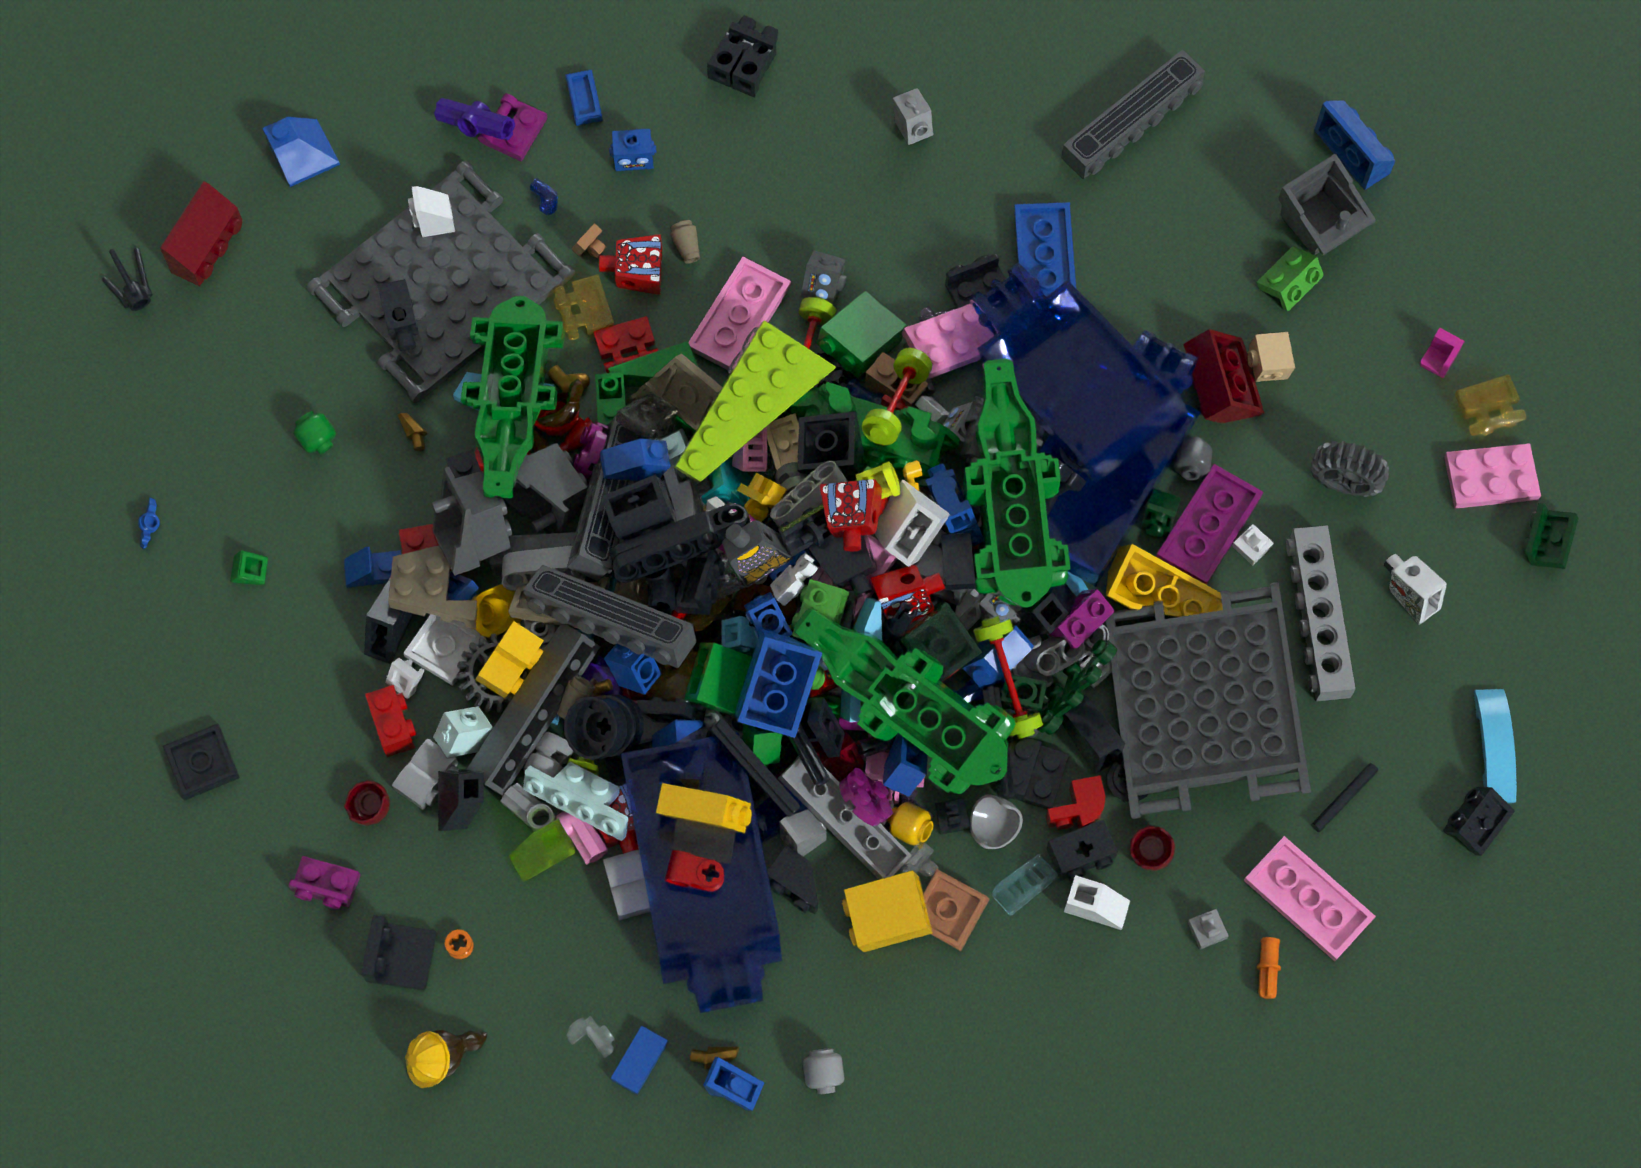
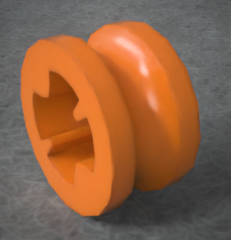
M454 930L445 939L446 950L455 959L467 958L473 951V940L464 930ZM460 937L464 938L463 941L467 944L466 947H460L458 951H454L455 947L452 945V942H458Z

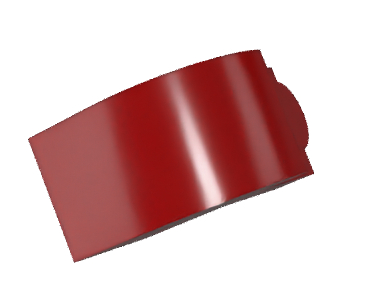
M1101 775L1071 781L1069 791L1073 804L1048 809L1046 813L1048 828L1056 827L1057 830H1064L1073 827V823H1077L1078 829L1098 822L1105 805V792Z

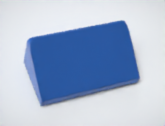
M676 719L652 735L653 755L659 754L701 728L703 722L701 720Z

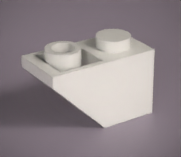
M419 186L412 187L413 198H408L414 228L420 227L422 237L455 232L448 194Z
M1075 875L1064 912L1122 930L1130 900L1105 884Z

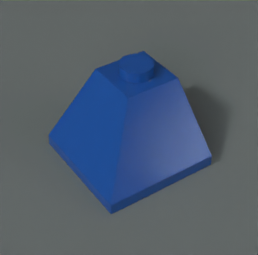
M286 117L262 128L267 143L290 187L340 165L317 119Z

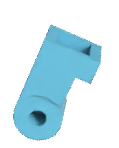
M738 616L722 620V646L753 656L758 638L754 632L755 627L749 626L747 617Z

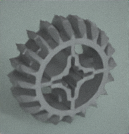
M1336 441L1326 442L1318 446L1311 462L1312 476L1317 479V482L1325 484L1327 488L1334 489L1337 492L1350 494L1355 497L1357 495L1368 497L1369 495L1376 496L1377 493L1382 492L1389 477L1388 462L1383 459V456L1375 454L1374 450H1368L1365 446H1358L1355 443L1349 444L1345 441L1341 443Z
M491 634L489 644L486 638L482 636L479 638L480 647L476 643L471 642L469 649L472 653L463 651L461 656L468 662H458L457 667L465 670V672L458 673L456 678L458 680H466L465 683L459 686V689L464 691L469 688L470 692L465 697L467 701L471 700L473 696L478 699L474 707L480 706L484 702L486 703L485 712L489 713L494 704L496 712L501 713L503 711V704L507 708L514 694L509 692L505 699L501 696L487 694L483 691L487 687L480 682L476 684L473 676L475 660L478 659L481 662L480 666L483 668L490 657L485 653L494 651L499 643L497 642L496 634ZM525 668L520 678L525 680L531 670Z

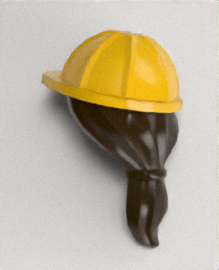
M436 1030L419 1034L410 1042L404 1057L409 1078L420 1088L433 1087L456 1071L466 1051L478 1050L483 1046L487 1033L468 1031L462 1035L455 1036L444 1030Z

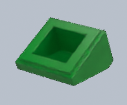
M243 550L239 551L233 558L230 582L264 585L268 557Z

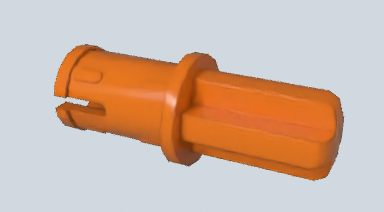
M1263 937L1260 939V964H1257V969L1260 970L1258 995L1264 999H1274L1277 994L1278 971L1281 970V966L1278 965L1280 939Z

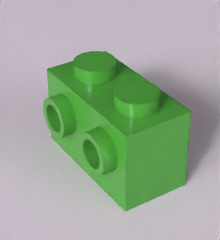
M810 579L809 584H806L802 589L800 596L802 606L800 612L796 613L793 617L791 629L794 630L797 621L811 607H814L820 614L840 625L850 592ZM793 631L792 636L802 639Z

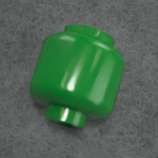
M310 411L294 423L296 428L293 434L307 453L318 451L321 455L334 446L331 441L336 436V430L323 413L315 414L314 411Z

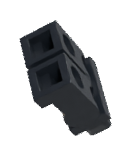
M744 15L738 23H731L729 31L725 34L707 63L708 79L728 87L733 82V89L755 98L759 90V84L776 56L778 29L768 25L765 26L762 33L754 31L756 22Z

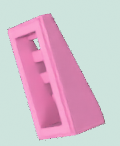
M767 426L733 454V467L746 472L766 471ZM748 445H753V449H749Z

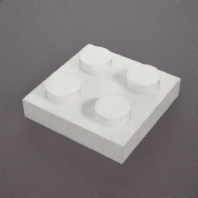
M430 614L403 654L407 659L412 660L417 665L453 686L457 681L456 675L464 671L457 667L458 662H468L463 659L461 654L463 651L472 653L469 649L471 642L476 643L480 647L479 638L482 636L473 628L465 627L463 622L453 620L452 623L441 621L440 616Z

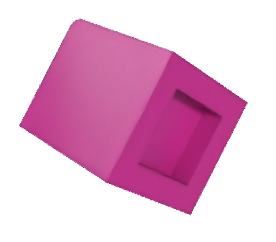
M1439 328L1431 345L1420 361V366L1444 378L1460 352L1464 340Z

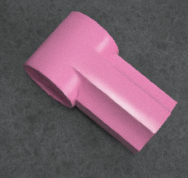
M565 811L555 816L563 833L568 839H571L586 865L601 859L608 852L606 845L592 825L581 821Z

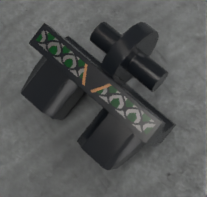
M823 504L816 508L810 507L803 511L802 516L798 519L778 526L786 550L792 557L813 544L819 547L824 543L823 538L831 534L827 527Z

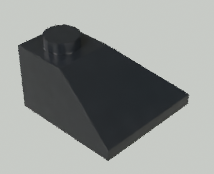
M856 412L799 417V473L809 475L818 466L827 461L835 462L847 480H855L856 474L863 472L864 451Z

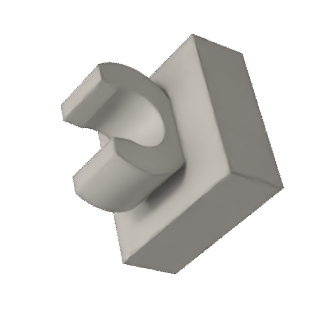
M1217 909L1188 920V925L1199 949L1228 938V933Z

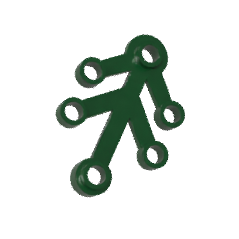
M1099 639L1092 646L1090 652L1093 654V657L1082 671L1080 668L1081 664L1078 662L1063 669V673L1068 676L1064 688L1057 682L1048 687L1045 694H1047L1050 701L1048 707L1040 714L1043 726L1037 728L1039 732H1045L1048 735L1053 734L1063 722L1064 717L1062 715L1078 706L1083 700L1084 694L1081 691L1098 681L1102 671L1096 666L1097 663L1104 666L1117 653V647L1109 640Z

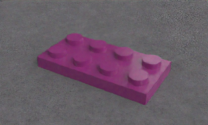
M1214 464L1156 557L1207 585L1264 492Z

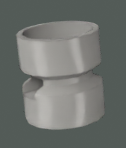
M545 732L535 747L536 753H532L529 756L523 770L525 772L529 766H532L554 778L563 769L562 765L568 763L574 751L568 745L566 739L556 734Z

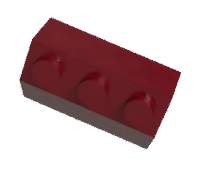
M203 181L160 247L171 273L199 287L204 279H208L211 276L215 262L225 254L233 234L236 235L242 226V218L238 207L205 181Z
M1208 329L1183 344L1186 352L1185 358L1193 376V386L1199 397L1200 411L1205 420L1226 423L1264 414L1253 372L1248 364V355L1243 338Z

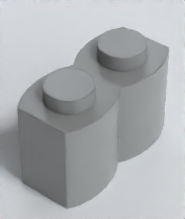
M426 739L416 751L411 761L400 772L392 787L397 793L424 810L428 805L430 807L433 806L438 800V771L459 770L457 768L458 761L456 757L447 758L440 746L430 739Z
M638 850L603 859L619 921L654 911L653 903L658 902L654 885H647L645 875L650 874L646 856L640 857Z

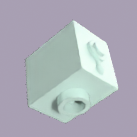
M479 706L444 712L433 738L446 757L450 758L478 752L493 727Z

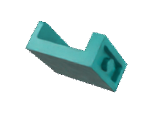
M731 457L707 476L713 483V488L701 497L702 502L706 506L707 500L716 496L725 504L736 503L743 507L751 499L737 491L741 483L749 486L752 477L746 471L733 467V459Z

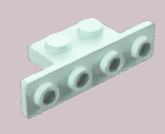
M569 762L554 778L532 766L525 770L523 786L525 791L620 841L626 837L628 817L609 807L619 796L620 787L572 762Z

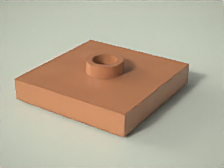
M937 869L923 893L933 932L930 935L961 951L990 898Z

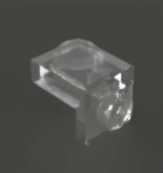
M591 1016L586 1020L584 1018L578 1019L568 1028L570 1031L566 1036L571 1045L587 1034L604 1058L614 1051L611 1044L615 1040L605 1025L599 1028Z

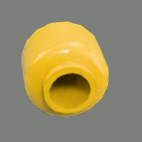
M910 802L902 803L898 808L894 807L892 809L893 814L887 819V822L890 824L889 830L893 837L911 846L927 841L934 826L933 821H931V815L927 810Z

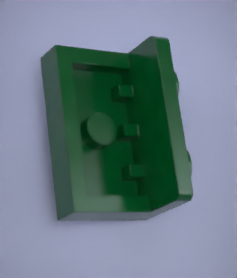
M1538 503L1537 510L1532 513L1530 519V536L1525 538L1523 546L1524 554L1527 555L1531 565L1559 569L1566 568L1579 519L1576 513L1548 510L1545 503Z

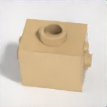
M1288 332L1257 334L1249 344L1248 364L1250 367H1253L1256 382L1288 379L1294 371L1295 364Z

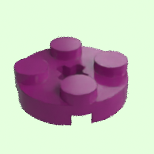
M597 421L594 424L591 423L589 428H584L580 437V443L583 444L580 454L576 453L572 460L576 472L582 473L586 479L593 472L588 470L591 462L594 464L598 463L600 452L603 450L607 434L603 432L608 429V426Z
M855 768L839 783L842 798L846 803L851 800L856 807L852 810L853 813L865 823L877 826L893 814L886 797L889 794L887 787L880 781L874 782L861 769Z

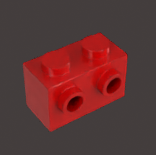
M394 685L365 694L387 758L414 749L412 737L417 734L412 719H405L403 710L408 709L403 692L397 694Z

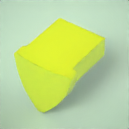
M890 462L856 474L857 481L876 479L882 487L881 499L892 495L896 497L901 494L897 474Z

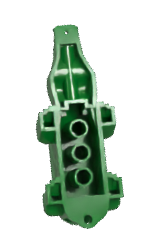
M515 296L498 304L493 309L490 318H472L470 339H472L473 344L486 345L481 382H463L461 403L464 406H473L474 409H480L475 428V444L484 464L483 495L488 498L494 496L502 498L513 497V487L517 479L518 470L527 452L533 448V425L541 410H555L557 405L556 387L544 385L548 348L564 347L565 329L563 328V322L546 321L543 308L525 296Z
M1010 359L988 360L982 365L984 370V401L976 424V441L982 459H977L976 462L970 464V467H965L963 477L965 501L968 500L972 506H980L984 549H980L979 554H974L975 590L981 594L993 593L998 600L1008 605L1027 608L1038 602L1049 591L1050 587L1064 585L1068 580V570L1071 569L1068 545H1062V541L1049 538L1045 499L1053 498L1059 492L1061 481L1058 458H1052L1051 455H1045V453H1037L1035 418L1019 395L1013 362Z
M829 382L823 383L819 388H811L779 415L783 418L796 414L799 420V417L856 412L864 451L865 469L867 466L873 469L881 466L883 463L890 462L895 469L898 481L901 482V480H905L903 475L905 465L917 460L921 465L922 476L916 477L914 480L915 483H919V487H928L925 481L931 478L928 470L940 464L943 452L958 449L961 441L949 428L932 421V413L908 406V408L904 407L900 411L895 409L893 412L901 423V432L897 440L890 445L876 444L865 436L862 430V423L869 411L873 409L887 410L888 407L852 397L848 388Z
M814 607L808 608L795 624L794 632L809 646L822 652L821 657L834 683L864 702L860 707L861 712L858 715L860 720L857 722V725L880 740L888 741L893 739L898 733L932 758L929 763L931 766L928 768V771L931 773L928 778L947 793L951 791L954 794H962L970 785H984L1001 780L1005 776L1008 754L1007 738L1016 725L1014 718L999 706H993L988 702L984 705L978 704L976 708L939 680L943 674V665L925 651L914 648L912 652L907 651L905 655L901 654L897 658L880 639L872 634L861 633L842 627L820 614Z

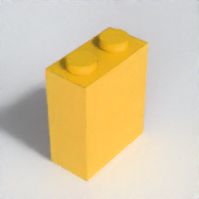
M662 783L656 813L680 821L745 833L746 826L750 824L752 817L751 803L728 795Z
M913 870L844 889L846 899L842 900V905L846 917H851L853 926L849 928L850 939L853 946L857 945L863 952L933 933L920 879Z

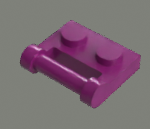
M505 93L500 100L501 105L496 113L507 116L510 110L516 112L513 118L515 122L513 136L507 141L480 133L478 140L482 144L522 162L545 124L547 113L520 102L514 96Z

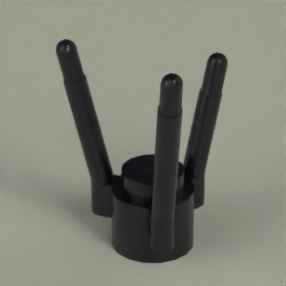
M135 248L134 253L141 284L137 281H131L115 250L110 249L109 253L126 283L123 288L124 293L107 277H103L102 281L121 300L125 309L129 307L132 311L143 309L151 302L150 297L153 294L148 285L139 248Z

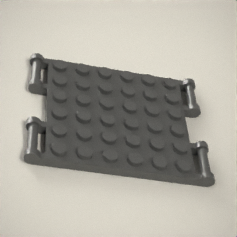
M466 160L461 162L454 172L431 189L448 194L455 232L422 237L420 227L414 228L413 218L408 207L323 275L312 279L306 287L312 295H317L337 316L336 320L342 327L348 326L361 316L386 342L392 351L382 355L378 360V365L383 370H388L409 392L408 396L414 403L422 400L485 349L486 345L473 344L472 339H470L473 317L490 318L493 309L498 304L515 296H525L540 305L572 279L576 273L570 265H566L544 243L545 239L539 233L534 234L523 247L490 214L501 205L504 200L503 196L498 191L494 192L473 171V166ZM466 178L483 195L486 201L480 204L460 182ZM537 251L558 272V275L553 278L531 255ZM406 280L419 334L414 335L416 345L414 349L400 351L397 339L391 340L377 285ZM331 285L347 301L351 308L345 310L325 288ZM402 359L423 383L416 385L396 363Z
M1279 582L1270 583L1269 587L1231 593L1229 590L1220 591L1223 608L1220 611L1165 619L1163 601H1155L1154 605L1142 606L1140 610L1123 609L1114 611L1106 620L1109 641L1117 647V653L1111 660L1120 736L1125 743L1123 759L1132 819L1141 818L1142 814L1182 809V812L1190 811L1192 809L1188 788L1248 780L1251 802L1258 801L1260 797L1299 791H1302V794L1311 793ZM1268 598H1272L1273 601L1271 603L1232 609V604ZM1154 616L1156 618V621L1116 627V622ZM1299 772L1300 778L1298 780L1258 785L1257 778ZM1179 790L1180 797L1139 803V795Z

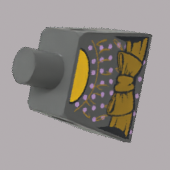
M754 520L744 527L733 524L726 530V538L722 542L731 566L747 588L793 560V557L786 550L780 533L758 520Z

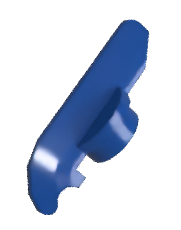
M149 498L146 513H143L138 519L139 528L142 530L140 536V547L142 549L147 547L148 542L151 540L150 534L155 532L160 525L159 518L155 515L156 500Z

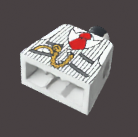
M1397 554L1390 556L1385 561L1384 567L1392 574L1389 586L1391 593L1418 625L1441 609L1447 583L1417 556H1412L1404 562Z

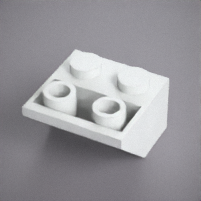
M901 480L899 483L901 494L896 497L892 495L889 498L884 513L878 518L875 536L885 550L909 567L920 560L950 514L905 480Z

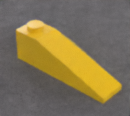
M1134 544L1119 548L1108 571L1106 596L1129 609L1140 610L1142 606L1154 605L1155 601H1163L1165 615L1174 617L1223 610L1220 592Z

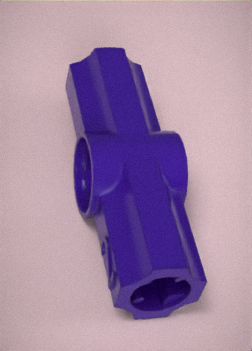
M441 98L436 103V110L434 112L436 120L458 126L460 131L468 137H475L478 133L508 141L513 136L514 119L491 112L489 107L480 101L466 105Z

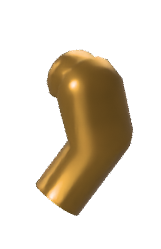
M558 365L553 366L547 373L562 391L568 392L570 384L576 379L581 381L583 390L590 384L587 374L576 373L566 375Z

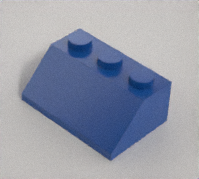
M1345 101L1324 102L1314 131L1329 149L1338 156L1342 164L1362 188L1366 190L1389 175L1395 163L1394 156L1387 147H1383L1378 141L1375 132L1370 127H1366L1360 120L1358 112L1354 108L1349 107Z
M761 629L735 710L737 721L795 738L822 652L791 637Z

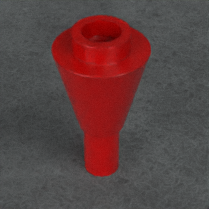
M581 417L578 418L576 424L564 438V442L559 445L562 451L570 452L583 446L580 443L582 432L585 427L589 428L590 424L593 423L588 417L585 420Z

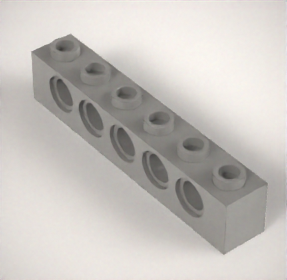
M1328 525L1294 528L1290 538L1286 540V550L1288 556H1292L1294 566H1291L1290 570L1292 583H1297L1298 593H1295L1296 609L1301 610L1302 613L1299 629L1301 637L1306 638L1307 647L1304 648V660L1306 665H1310L1312 675L1308 677L1310 692L1315 693L1316 701L1351 698L1355 691V683ZM1303 556H1313L1317 562L1309 563ZM1315 582L1319 584L1321 590L1311 589L1308 583ZM1320 609L1325 613L1326 617H1317L1312 610ZM1324 636L1328 638L1330 644H1321L1317 637ZM1327 663L1332 665L1335 672H1326L1321 664Z

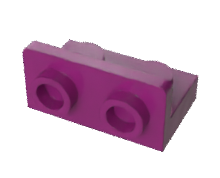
M1098 589L1083 590L1076 596L1071 613L1048 635L1050 637L1063 636L1072 648H1078L1114 613V609Z
M302 856L295 879L290 880L288 886L298 899L311 901L312 898L322 900L323 905L333 909H340V906L350 908L361 874L356 870Z

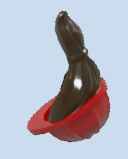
M579 379L574 380L570 384L568 392L558 393L556 409L541 410L534 426L548 436H563L569 432L579 418V402L583 393L581 381Z

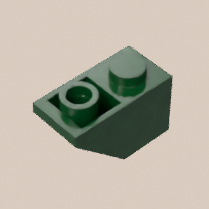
M1154 488L1146 508L1141 529L1153 537L1160 538L1163 536L1167 538L1178 511L1181 497Z

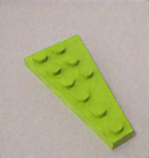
M764 320L674 468L694 481L701 482L832 372L836 366Z

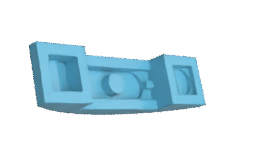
M1504 689L1474 690L1476 718L1480 720L1485 767L1483 785L1484 787H1492L1507 803H1515L1517 792L1515 745L1511 715Z

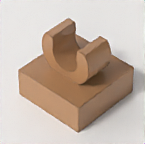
M594 223L572 247V250L578 256L587 250L596 259L606 248L600 240L596 239L602 230Z

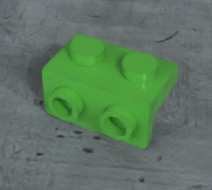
M1292 246L1257 281L1259 290L1279 298L1283 309L1289 311L1323 277V272L1317 256Z

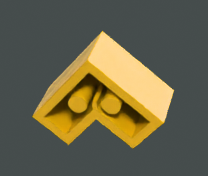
M513 621L475 680L504 699L509 692L515 695L524 681L520 678L524 669L531 670L544 652L539 648L544 640Z

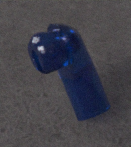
M536 178L531 183L530 190L541 197L540 211L546 215H551L558 208V194L550 186Z

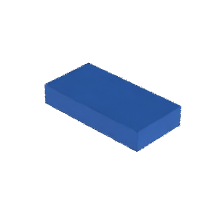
M592 69L565 74L576 126L603 121Z
M641 1026L610 1078L611 1081L638 1095L667 1046L668 1040Z

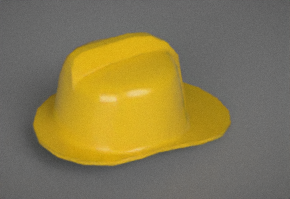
M499 584L474 596L471 600H477L478 609L476 628L473 629L481 636L490 638L491 634H496L497 636L506 632L513 621L519 624L522 619L512 618L509 614V608L515 591L508 590L502 584Z

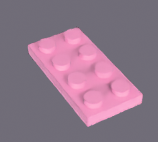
M742 257L691 337L689 345L692 352L732 372L760 324L764 320L766 322L770 321L790 289L791 281Z
M1285 836L1244 879V882L1333 961H1336L1376 917Z

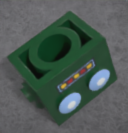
M1011 674L1022 711L1026 710L1028 715L1034 713L1041 714L1042 708L1047 706L1049 699L1047 694H1045L1047 681ZM1005 681L1004 686L1000 687L1001 703L1003 710L1012 715L1015 713Z

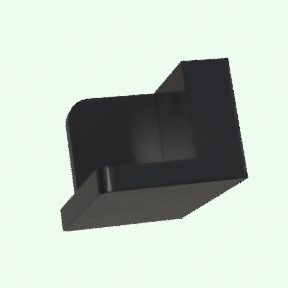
M824 697L808 698L800 721L810 742L819 741L828 758L839 757L845 732Z

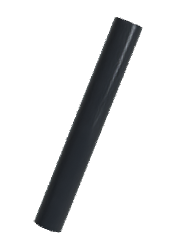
M1369 763L1315 819L1311 826L1317 832H1321L1378 772V768L1374 764Z

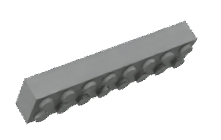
M798 756L778 779L879 880L893 876L912 855L880 823L877 826L869 825L853 813L852 810L856 807L851 800L847 803L844 801L839 789L840 782L826 768L825 770L830 780L820 787L814 785Z

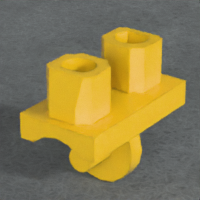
M755 473L750 485L746 486L741 483L737 491L751 498L746 502L744 508L754 519L762 522L767 517L768 507L772 509L781 501L787 489Z

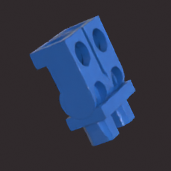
M944 464L930 468L928 473L931 478L925 481L934 502L950 514L945 522L950 534L970 533L972 546L984 542L969 501H965L953 469L946 470Z

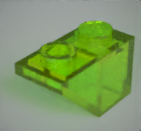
M557 819L533 832L509 855V858L520 878L525 882L575 854V849L560 820Z

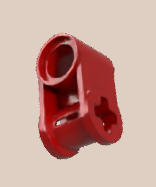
M672 850L664 880L677 886L714 892L721 888L724 883V869L715 860L699 857L685 851ZM714 870L716 877H713L711 882L706 881V875L704 874Z

